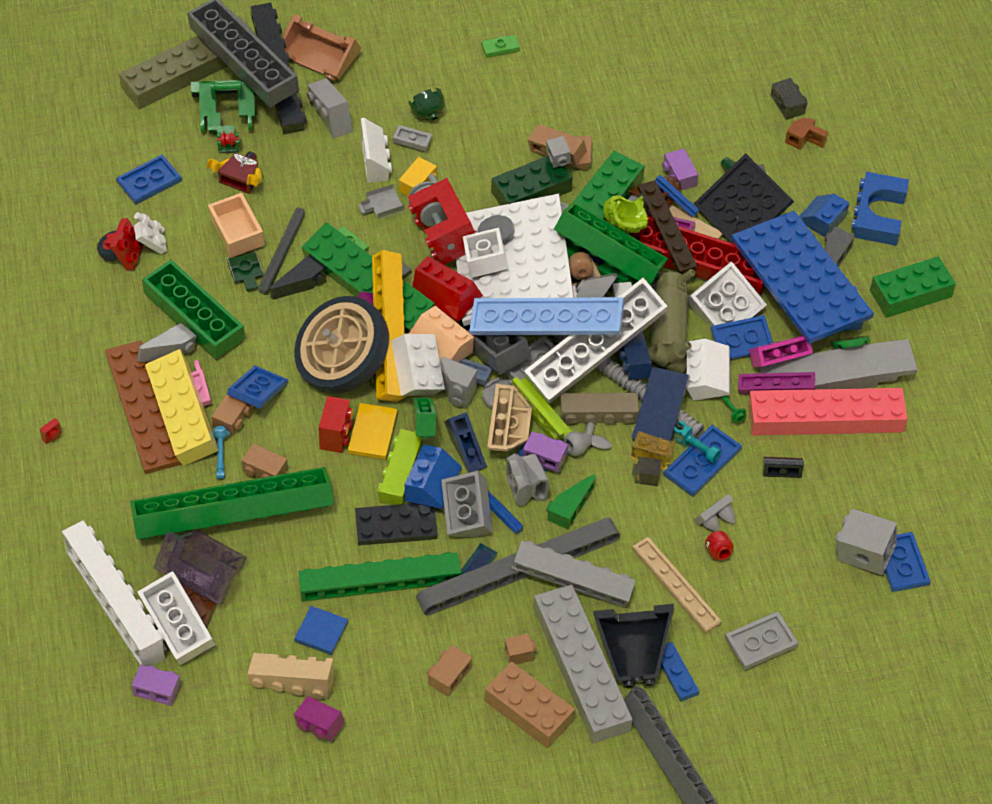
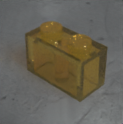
M638 431L632 446L631 459L666 470L670 466L674 455L675 442Z

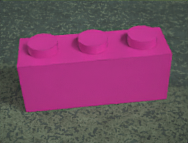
M803 335L749 349L753 367H763L813 353L811 343L809 344Z

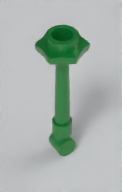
M727 395L720 396L732 411L731 422H743L746 419V409H736Z

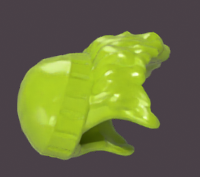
M613 196L604 203L603 214L605 220L627 234L639 233L648 224L647 214L643 208L642 196L635 201L627 200L622 196Z

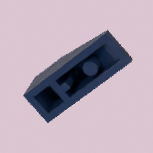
M467 412L444 421L451 441L467 472L471 473L487 467Z

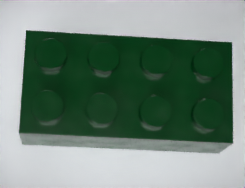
M545 156L493 177L491 193L500 206L555 194L561 196L572 191L573 177L565 166L553 168L549 157Z

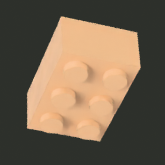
M242 193L208 205L210 220L230 258L265 245L263 231Z

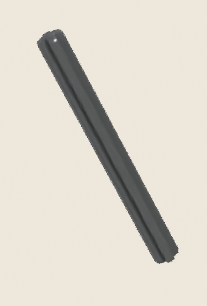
M297 207L258 287L260 293L267 294L269 292L270 286L305 215L303 208Z

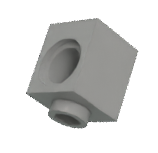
M564 136L546 140V152L553 168L571 163V151Z

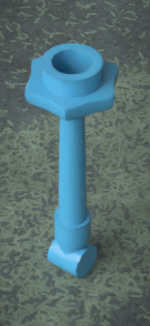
M217 426L212 431L214 437L218 439L219 450L216 478L225 479L223 439L230 435V431L224 426Z

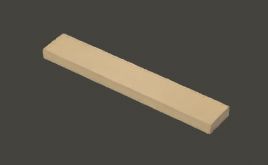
M649 537L632 546L633 552L705 635L722 624V620Z

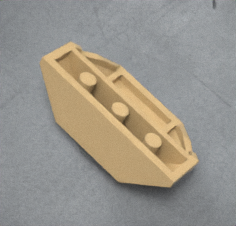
M496 384L487 450L507 452L526 443L528 440L532 407L519 393L516 386Z

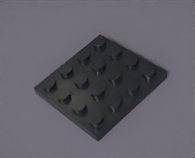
M745 153L693 204L733 243L731 240L733 234L779 217L794 201Z

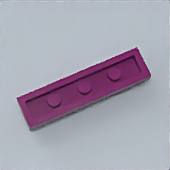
M815 372L739 374L738 392L739 394H750V391L815 390L816 375Z

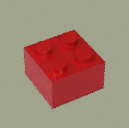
M327 396L318 427L319 449L342 453L344 446H348V430L351 431L353 427V408H350V400Z

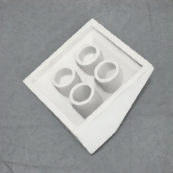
M732 261L688 296L690 307L710 327L752 318L767 305Z

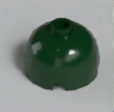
M435 88L436 91L434 92L428 89L415 95L413 102L409 101L411 111L417 118L429 119V121L439 118V114L442 113L445 107V99L441 89Z

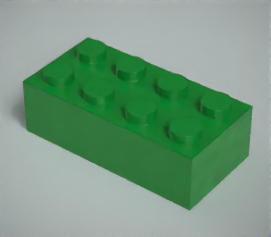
M938 256L874 276L870 292L885 317L888 318L951 298L956 283Z

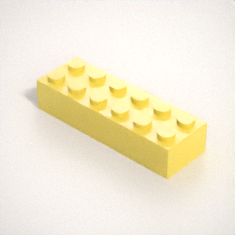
M180 349L145 364L175 456L180 463L185 466L219 451L191 368Z

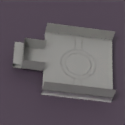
M393 184L367 192L368 200L362 201L358 205L362 215L374 211L377 220L404 211V205L399 200Z

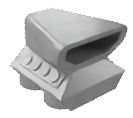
M514 453L508 457L506 475L516 504L526 506L531 496L537 501H546L548 499L549 480L537 455L531 454L521 457Z

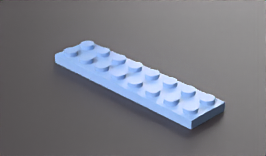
M623 297L474 298L470 333L471 335H620L624 299Z

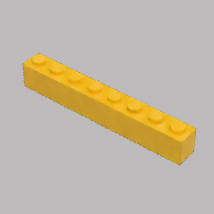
M382 250L372 256L373 304L387 323L389 345L383 363L376 372V399L397 402L406 398V396H401L391 343L393 339L405 334L403 264L401 254Z

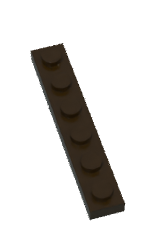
M653 180L638 185V191L643 197V201L678 273L684 274L690 269L697 270L696 262L656 181Z

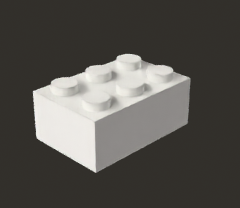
M403 334L391 341L401 396H432L445 390L435 334Z

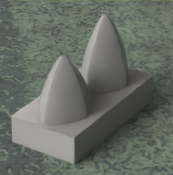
M727 494L693 520L698 526L703 524L710 530L719 531V520L715 514L717 513L725 521L735 524V513L730 504L733 498L730 494Z

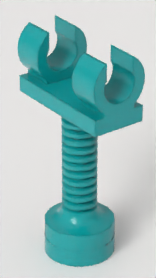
M678 421V425L684 429L678 430L674 427L676 442L683 445L684 448L692 444L706 453L707 460L712 463L716 462L721 454V450L716 446L710 448L695 438L692 434V427H687L685 422Z

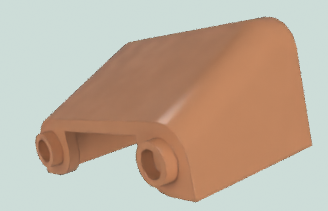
M296 14L293 15L282 37L285 39L286 48L284 50L285 53L289 54L290 61L325 75V78L333 82L342 77L361 50L360 45L355 39L349 36L347 38L344 36L339 37L314 26L311 22H302V17Z

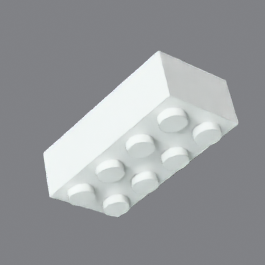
M173 571L137 591L158 629L162 632L167 645L179 665L186 663L216 645Z

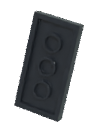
M412 503L355 508L358 546L437 539L434 507Z

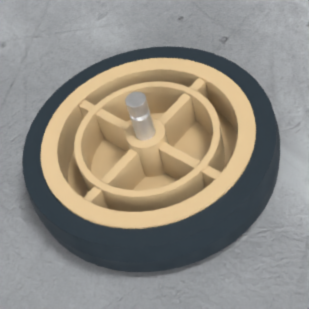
M342 296L323 303L308 316L297 335L294 357L299 373L310 385L326 393H346L362 386L377 372L386 356L389 345L387 323L374 305L359 297Z

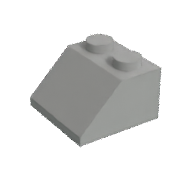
M442 356L441 370L446 396L453 405L467 409L476 394L477 370Z

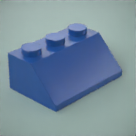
M424 444L404 484L405 501L443 509L444 500L441 480L458 476L462 469L461 465L443 448Z

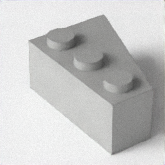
M326 78L307 85V98L310 103L312 102L332 137L336 138L353 132L348 101Z

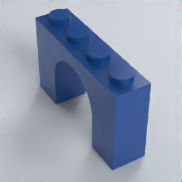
M866 171L865 179L861 178L859 186L862 192H858L857 202L860 205H856L854 212L857 220L853 219L851 230H855L854 238L897 246L902 221L878 216L871 211L869 205L876 201L904 204L909 179Z

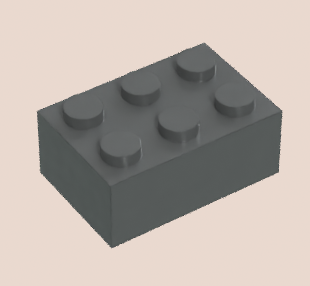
M473 335V352L499 375L531 358L527 339L522 335Z

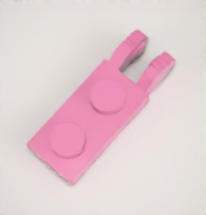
M195 360L194 365L197 371L192 372L203 406L212 404L201 364L199 360Z

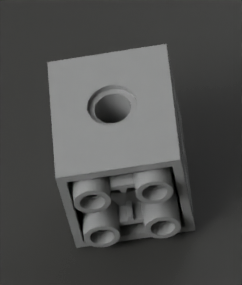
M851 509L849 515L844 517L842 531H838L835 538L838 561L883 575L897 545V523Z

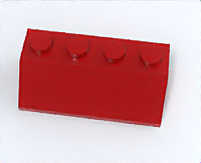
M429 256L415 269L412 287L434 302L437 308L457 322L473 307L474 298H481L483 296L474 281Z

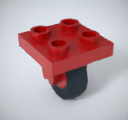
M121 218L117 230L105 234L97 244V251L104 260L112 261L119 259L125 269L130 271L134 270L144 244L136 240L134 226L129 219Z

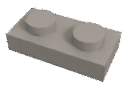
M398 125L393 136L394 143L422 151H427L432 141V134Z

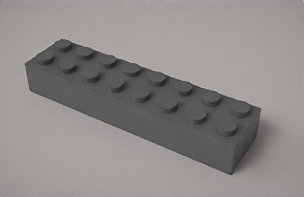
M209 0L187 13L190 29L269 107L299 91L297 75L220 0Z

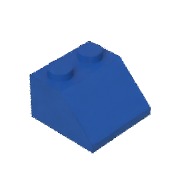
M836 194L817 196L799 217L808 228L825 237L828 232H832L834 227H837L847 216L849 202Z

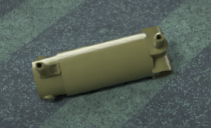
M692 269L683 275L677 272H664L655 280V292L667 305V311L651 324L649 356L651 361L679 373H683L686 370V351L692 348L691 343L686 342L688 315L687 280L695 275Z

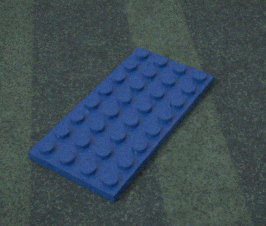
M795 210L731 236V240L809 344L873 318V311Z

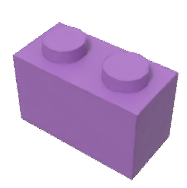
M685 149L664 154V162H662L663 171L667 172L668 176L676 177L677 181L681 182L682 190L697 186L699 174Z
M532 431L523 448V456L536 454L543 468L559 473L567 456L568 444L561 440L546 437L542 433Z
M140 665L132 683L133 695L172 706L181 686L180 676L172 671L158 670L151 665Z

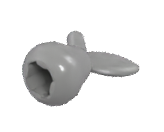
M592 422L587 423L585 433L569 432L563 441L568 444L567 453L574 457L582 455L590 445L599 449H611L612 444L602 436L593 435L594 423Z

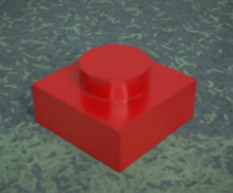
M55 418L40 428L43 442L48 444L62 434L60 422Z

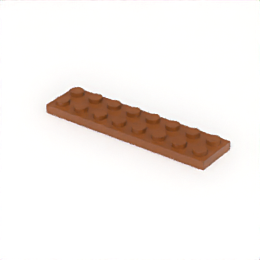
M142 340L105 349V354L144 473L149 474L182 464L175 456L145 366L149 361H137L139 346L143 345Z

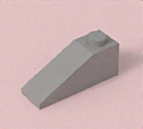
M180 323L139 346L137 361H154L179 349L184 355L190 353L195 348L196 335Z

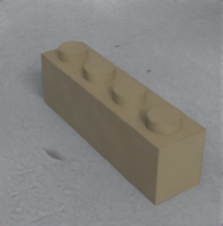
M561 393L560 417L567 424L589 422L630 424L636 423L638 418L637 393Z

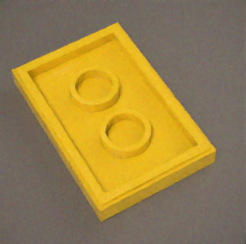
M360 403L348 447V454L386 460L398 409Z

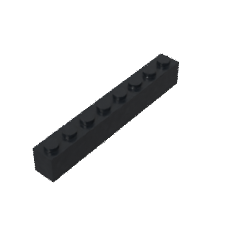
M271 2L251 6V18L256 36L289 67V54L285 53L284 50L286 48L285 39L281 38L280 23L277 24L276 21L278 19L277 10L273 9ZM296 93L275 104L283 134L304 131V123H307L306 115L301 112L303 107L301 98L297 97Z

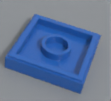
M310 606L294 638V642L332 655L348 624V619Z

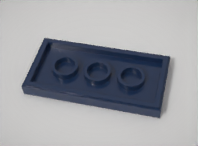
M652 367L632 440L670 448L674 427L677 424L690 378L688 374Z

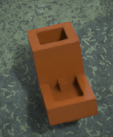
M798 119L787 130L785 143L799 150L802 149L807 141L823 148L827 142L828 132L816 127V120Z

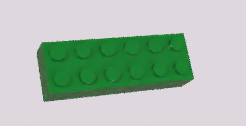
M574 201L563 211L554 227V230L561 237L572 240L576 246L587 249L591 255L602 258L607 265L615 266L624 275L635 278L637 282L644 278L650 286L659 276L668 260L667 257Z
M171 259L142 279L144 294L177 324L182 323L196 335V342L216 360L245 340L244 325Z

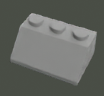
M611 273L589 277L587 281L583 279L575 290L578 292L576 297H603L618 274Z
M479 471L442 479L447 535L478 537L493 533L486 477Z

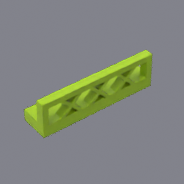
M518 377L512 379L511 386H516L519 393L532 407L531 416L550 438L564 441L567 433L572 432L526 377L522 380H519Z

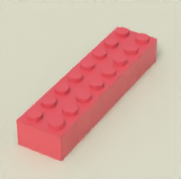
M903 388L750 391L748 400L752 436L904 432L907 423Z

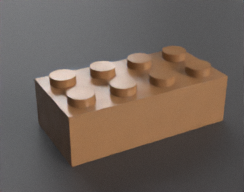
M512 661L485 688V702L547 749L574 721L575 708Z

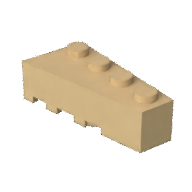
M253 653L247 673L248 684L257 688L266 687L277 692L286 691L298 696L307 695L318 700H328L334 681L333 658H326L325 661H317V657H308V660H300L297 656L289 655L284 659L278 654Z

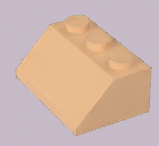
M436 306L421 314L409 334H435L440 365L442 356L459 362L473 353L474 336Z

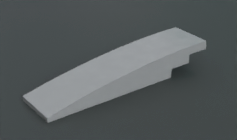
M909 339L830 350L758 367L759 373L815 372V390L877 387L878 382L896 381L898 376L917 373V366Z

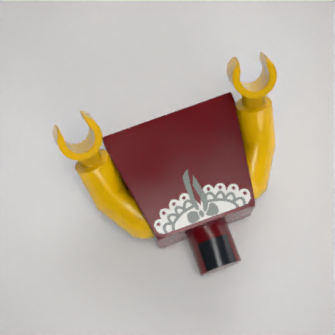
M251 151L246 156L236 153L231 158L221 162L215 159L208 160L206 168H211L214 173L218 171L219 183L250 194L253 186L257 187L262 183V172L256 161L257 155Z

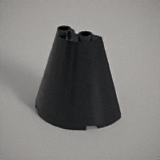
M674 604L654 605L653 611L620 614L614 609L594 611V617L616 680L619 683H623V687L632 688L635 687V684H643L644 686L655 685L675 610Z

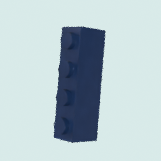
M642 331L619 349V358L622 361L623 372L627 373L628 380L650 377L652 363Z

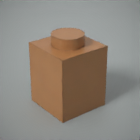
M529 633L505 638L504 650L508 663L512 661L514 664L533 661L536 645L534 640H530Z

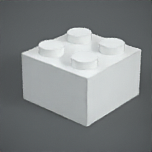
M499 228L463 236L467 263L472 278L508 269L504 243Z

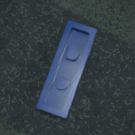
M673 642L667 643L661 668L679 701L682 702L699 695V689Z

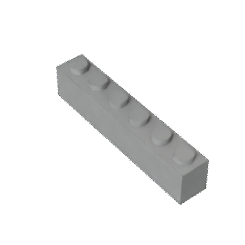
M531 541L520 542L511 568L563 587L572 584L575 591L624 608L629 602L635 580L631 579L629 575L613 573L609 568L593 566L589 561L576 560L569 554L562 555L556 553L551 548L536 546Z

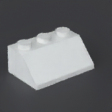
M361 118V142L367 183L389 181V173H392L391 162H387L390 159L389 149L385 148V146H388L387 135H383L382 127L366 118Z
M708 339L689 341L692 348L687 351V374L690 376L687 390L693 401L730 395L729 346Z

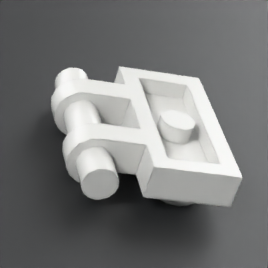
M139 212L135 213L134 218L138 220V223L134 225L136 240L162 255L167 251L166 239L162 235L165 228L158 221H152L148 215Z

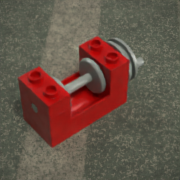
M430 174L428 176L429 181L419 183L410 191L408 207L412 215L416 214L413 218L417 226H422L424 232H426L427 238H425L429 249L433 247V250L430 252L434 260H439L441 264L445 265L466 255L463 236L475 234V230L448 178L438 182L435 175Z

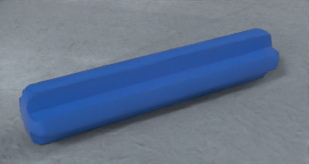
M657 176L655 181L658 187L663 192L669 193L668 196L691 217L695 216L699 209L663 176Z
M488 490L490 509L515 534L521 532L523 525Z

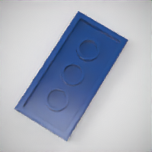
M713 424L698 440L710 448L716 446L721 450V454L716 462L712 463L707 460L706 453L691 444L663 472L664 477L692 497L742 450V445Z

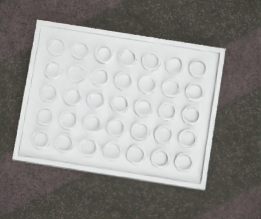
M559 194L466 213L475 233H478V227L482 221L495 215H503L510 218L515 228L513 237L509 241L508 239L504 241L508 269L472 278L466 255L456 259L457 273L474 281L483 294L481 298H574L566 238L561 237L554 230L562 214ZM473 307L462 318L464 326L471 324Z

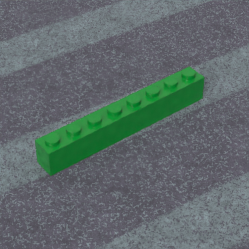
M446 552L439 555L428 554L414 558L405 557L397 560L386 559L380 562L368 561L363 564H345L337 567L326 566L320 569L309 568L298 571L301 601L306 602L431 587L461 575L458 552Z

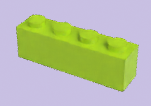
M400 429L399 435L394 437V450L389 452V465L384 468L382 475L384 480L383 483H379L377 494H380V503L399 505L405 502L404 484L423 446V438L416 436L413 431Z

